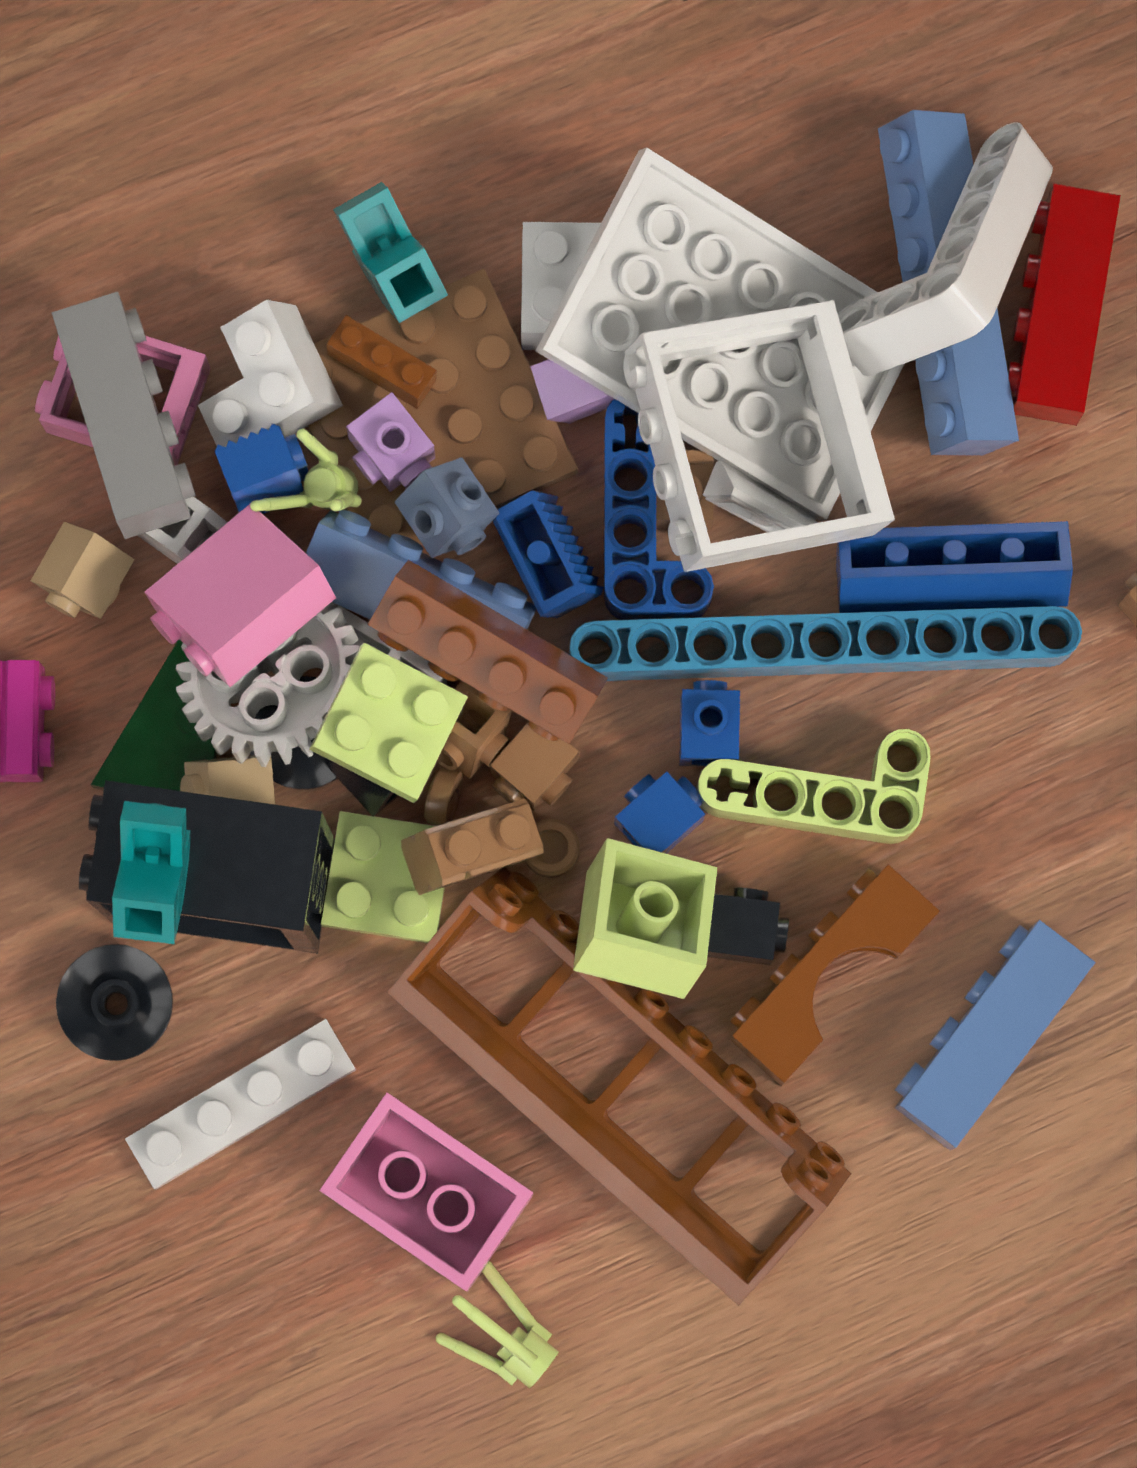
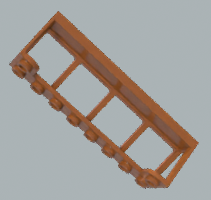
M507 868L501 869L466 896L387 993L739 1306L829 1206L852 1173L844 1167L843 1158L833 1147L822 1141L815 1142L800 1128L799 1119L790 1109L777 1102L772 1104L755 1089L757 1087L756 1082L747 1071L736 1064L728 1065L712 1051L713 1045L703 1032L691 1025L684 1026L669 1013V1006L660 994L647 989L577 972L651 1037L596 1100H589L521 1039V1033L574 974L573 967L579 924L569 914L561 910L554 911L539 898L537 887L526 876L518 872L511 873ZM481 915L494 926L509 933L517 932L526 926L564 960L561 966L508 1024L501 1022L440 966L444 956ZM661 1048L666 1050L738 1114L687 1174L681 1178L674 1176L612 1121L607 1114L609 1107ZM748 1125L753 1127L788 1158L781 1168L783 1179L806 1202L774 1241L762 1251L756 1249L694 1192L696 1184Z

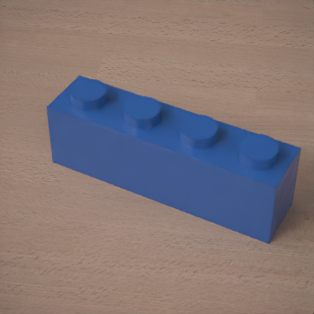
M1068 521L883 528L873 536L837 542L836 573L839 613L1047 606L1066 607L1069 602L1073 574Z

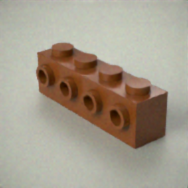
M409 559L395 575L367 624L378 631V637L388 646L402 652H407L408 649L428 660L429 668L440 677L454 682L458 681V679L477 689L478 696L486 704L500 711L511 709L529 720L528 725L534 732L551 741H557L560 738L568 744L571 743L608 677Z

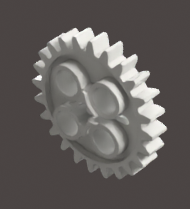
M327 605L231 687L223 680H219L220 677L213 671L205 677L191 662L177 664L176 670L182 680L186 681L176 687L181 700L187 703L182 710L190 723L197 722L194 729L201 740L205 741L212 738L211 743L220 755L232 746V753L237 762L241 764L248 758L251 751H254L261 767L267 766L272 752H278L285 765L290 764L292 748L297 746L308 757L312 756L313 751L309 750L312 744L311 740L315 738L360 648L354 645L358 641V637L352 625L344 626L346 619L340 608L338 607L328 612L329 605ZM306 641L311 642L310 645L302 646V644ZM182 643L181 647L184 650L187 646ZM312 668L323 669L318 678L313 681H299L300 677L307 670ZM272 671L276 675L270 678L266 673ZM231 703H239L238 706L231 707ZM268 705L278 706L277 711L271 717L262 720L255 719L256 714L261 708Z

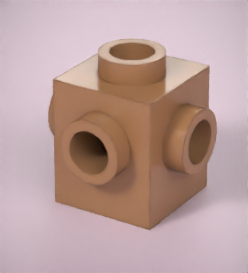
M461 681L455 690L468 696L437 762L446 769L452 771L457 769L471 779L483 763L490 767L493 761L508 746L510 739L505 734L512 710L500 711L489 706L478 696L477 689Z

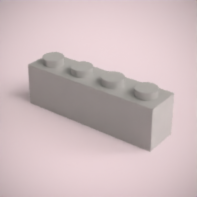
M114 292L51 312L112 510L124 539L190 519L191 516L185 499L196 496L186 464L182 463L175 466L169 447L179 444L169 411L158 414L153 395L161 393L163 390L153 360L150 359L142 362L138 351L137 343L147 340L137 309L125 310L119 293Z

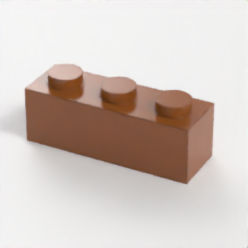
M348 315L344 317L327 343V355L386 391L392 392L396 397L416 409L419 408L436 381V369Z

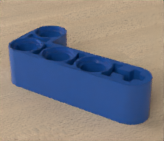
M613 399L607 407L604 425V600L606 608L611 615L619 620L700 618L710 607L714 589L712 576L706 568L684 572L681 561H656L654 458L650 444H645L642 440L639 426L636 429L635 449L624 450V415H635V421L638 424L639 413ZM632 468L643 474L646 483L640 489L630 492L618 487L614 477L621 470ZM624 524H635L642 528L646 539L637 547H624L614 537L617 528ZM623 580H636L645 588L646 595L638 603L626 604L618 600L614 594L616 585ZM680 580H692L700 586L703 596L693 604L680 603L672 595L671 588Z

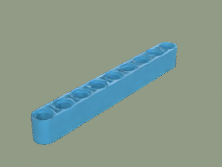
M1056 606L592 621L584 623L577 628L571 637L569 655L608 677L607 681L1052 667L1060 665L1071 656L1081 641L1082 628L1080 621L1073 612ZM1052 624L1061 628L1066 636V646L1057 650L1044 646L1039 638V627ZM989 626L1000 627L1009 637V648L999 652L987 648L982 642L981 630ZM931 628L945 630L952 638V649L946 653L933 652L924 642V632ZM874 630H885L895 639L896 650L887 655L876 654L868 647L866 635ZM816 632H829L837 639L839 651L833 656H819L810 648L809 637ZM758 634H772L781 642L783 650L775 658H761L752 649V639ZM712 635L723 642L726 652L717 660H704L697 655L693 644L701 636ZM656 637L664 641L669 653L659 662H647L639 656L636 646L644 638ZM600 639L608 644L612 654L608 660L601 664H589L580 656L579 648L587 640Z

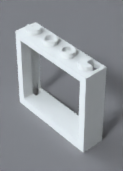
M834 300L645 332L625 351L626 356L623 362L625 379L629 387L636 391L641 410L638 415L640 435L644 443L650 444L655 462L653 470L655 491L661 500H665L671 521L668 527L669 543L674 554L680 556L684 572L873 536L895 520ZM798 338L847 517L710 543L662 362Z

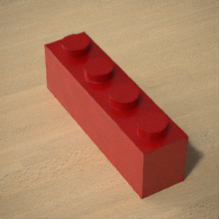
M1053 184L1047 200L1040 201L1031 227V233L1040 235L1037 255L1028 253L1022 279V287L1031 288L1028 309L1019 307L1013 332V341L1022 342L1019 363L1010 361L1007 369L1015 415L1077 426L1085 412L1121 195Z

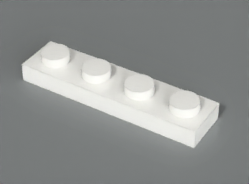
M325 1019L128 1136L125 1140L152 1187L157 1190L356 1071V1068L330 1024Z

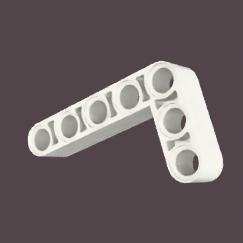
M1013 122L1001 127L983 143L927 273L848 305L838 314L850 360L862 375H876L967 340L984 329L991 321L1053 171V166L1020 123Z

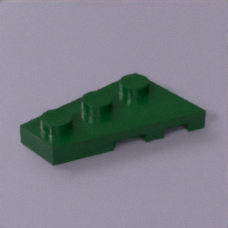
M180 639L176 642L90 784L93 788L104 790L105 780L180 791L181 780L185 775L184 762L217 758L218 753L211 743L212 738L202 741L194 729L197 722L190 723L182 710L187 703L181 700L176 687L186 681L181 679L176 670V665L191 661L181 647L183 642Z

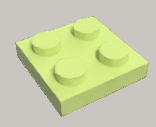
M363 643L309 750L414 803L418 800L468 696Z
M340 811L321 920L322 927L428 943L438 931L445 887L422 895L418 894L401 848V840L435 826Z

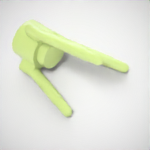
M299 429L297 431L298 439L319 459V464L313 466L306 474L304 491L296 495L254 500L250 504V508L255 512L297 507L311 508L312 506L341 511L349 506L359 507L362 499L357 495L358 481L355 474L349 468L338 465L337 453L326 449L307 430Z
M488 1261L482 1273L528 1332L526 1333L518 1326L510 1335L476 1306H473L462 1296L455 1295L452 1299L453 1305L502 1345L497 1355L504 1362L444 1333L436 1335V1342L497 1373L510 1385H513L518 1379L530 1389L553 1362L558 1351L547 1342L552 1334L534 1319L493 1264Z

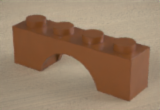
M889 864L879 875L869 868L846 893L854 900L849 908L840 917L830 911L810 932L808 937L816 944L801 960L791 953L770 976L769 979L777 987L762 1003L752 996L730 1020L738 1028L731 1036L730 1041L780 1086L789 1079L823 1041L813 1013L814 990L822 972L835 960L857 952L880 953L897 959L940 912L938 908Z

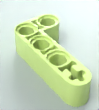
M898 729L889 733L877 749L871 781L738 760L718 759L709 763L703 769L696 789L699 791L703 803L701 808L708 814L718 818L886 844L900 843L908 839L915 831L923 815L931 759L930 747L926 739L916 731ZM895 745L909 747L917 757L916 768L909 772L895 770L888 762V749ZM719 776L730 777V787L747 790L750 779L759 780L753 795V807L744 806L748 796L745 793L732 792L725 802L716 800V790L707 788V784L714 785L717 783ZM773 784L787 785L793 790L796 803L787 811L774 810L767 804L764 798V791ZM831 792L844 794L852 804V814L844 820H835L828 817L822 808V798ZM887 801L901 803L909 814L908 825L901 829L887 827L879 817L880 805Z

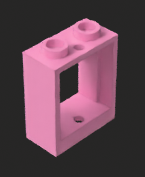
M58 336L53 358L59 361L52 382L45 380L39 390L35 412L41 414L39 421L46 433L93 447L86 424L66 418L76 390ZM146 336L147 341L137 343L141 360L147 361L152 359L155 366L175 372L162 412L169 411L178 437L179 444L169 447L174 465L176 466L178 465L211 368L205 354Z

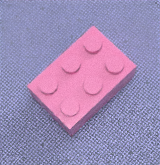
M386 1093L319 1190L466 1292L469 1291L534 1195L532 1191L389 1093Z

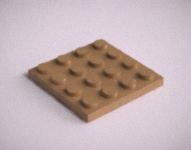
M485 269L445 285L448 296L401 323L389 311L361 323L437 370L436 381L418 409L396 397L433 443L435 459L430 462L432 467L463 458L497 510L532 490H543L578 474L577 465L556 421H550L546 418L531 367ZM332 336L314 343L343 406L310 424L308 428L311 434L326 449L337 453L338 465L349 468L355 474L358 481L357 495L361 497L362 502L359 507L349 506L346 510L363 516L371 523V529L390 538L391 535L398 534L422 544L395 504V500L406 490L405 487L401 484L390 492L381 480L371 484L352 458L358 451L348 439L346 426L390 394V392L327 355V343Z

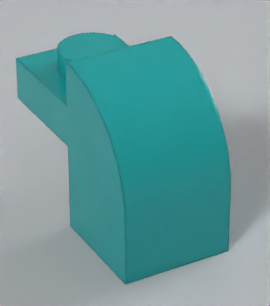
M383 182L333 209L353 248L352 253L386 309L399 323L448 296L425 248L412 236L388 187Z
M124 801L120 817L121 862L112 896L113 937L175 944L184 900L190 852V830H186V808L170 807L157 803L146 804Z

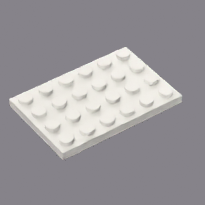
M649 148L639 150L536 352L639 413L641 410L636 391L631 389L626 382L623 362L626 356L625 351L642 333L834 300L837 313L839 314L848 305L878 292ZM798 338L662 362L681 436L684 441L707 455L714 457L717 461L722 460L810 513L817 521L827 520L840 494ZM851 361L870 432L904 364L876 375L864 376Z

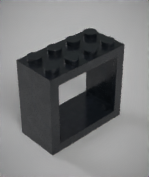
M105 780L103 796L94 794L90 806L88 828L91 831H96L93 855L84 854L79 874V890L86 891V901L111 923H113L112 896L121 862L120 817L124 801L146 804L157 803L170 807L186 808V830H190L189 864L177 934L318 954L322 932L321 920L335 838L322 811Z

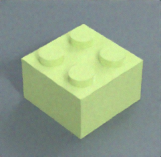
M607 838L586 872L573 971L684 999L706 968L717 867Z

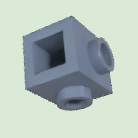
M463 458L424 470L395 500V504L431 558L455 550L457 555H462L474 549L486 538L483 530L500 514Z

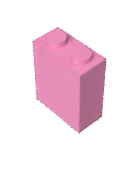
M250 504L145 591L146 596L156 610V613L150 619L162 636L172 645L180 639L187 646L183 650L199 672L207 677L213 671L229 687L233 686L336 599L320 566L260 511H252Z

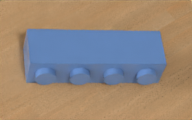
M330 510L318 523L306 551V554L320 566L335 594L336 599L332 602L368 619H371L395 575L408 559L525 629H528L536 611L535 605L526 601L528 597L520 589L500 582L494 586L474 577L475 571L460 561L445 558L442 562L431 558L422 552L423 547L413 539L398 534H393L390 538L371 529V523L366 518L351 511L341 510L339 513Z
M1041 920L1033 924L1029 930H1026L1021 925L1015 929L999 951L1007 960L994 977L986 970L981 974L964 997L972 1006L960 1022H957L951 1016L947 1019L930 1042V1045L938 1051L926 1067L922 1068L915 1062L895 1088V1091L903 1096L895 1106V1109L949 1150H953L959 1145L1096 963Z

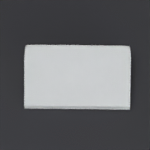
M722 460L716 462L703 493L706 500L767 533L817 523L814 516Z

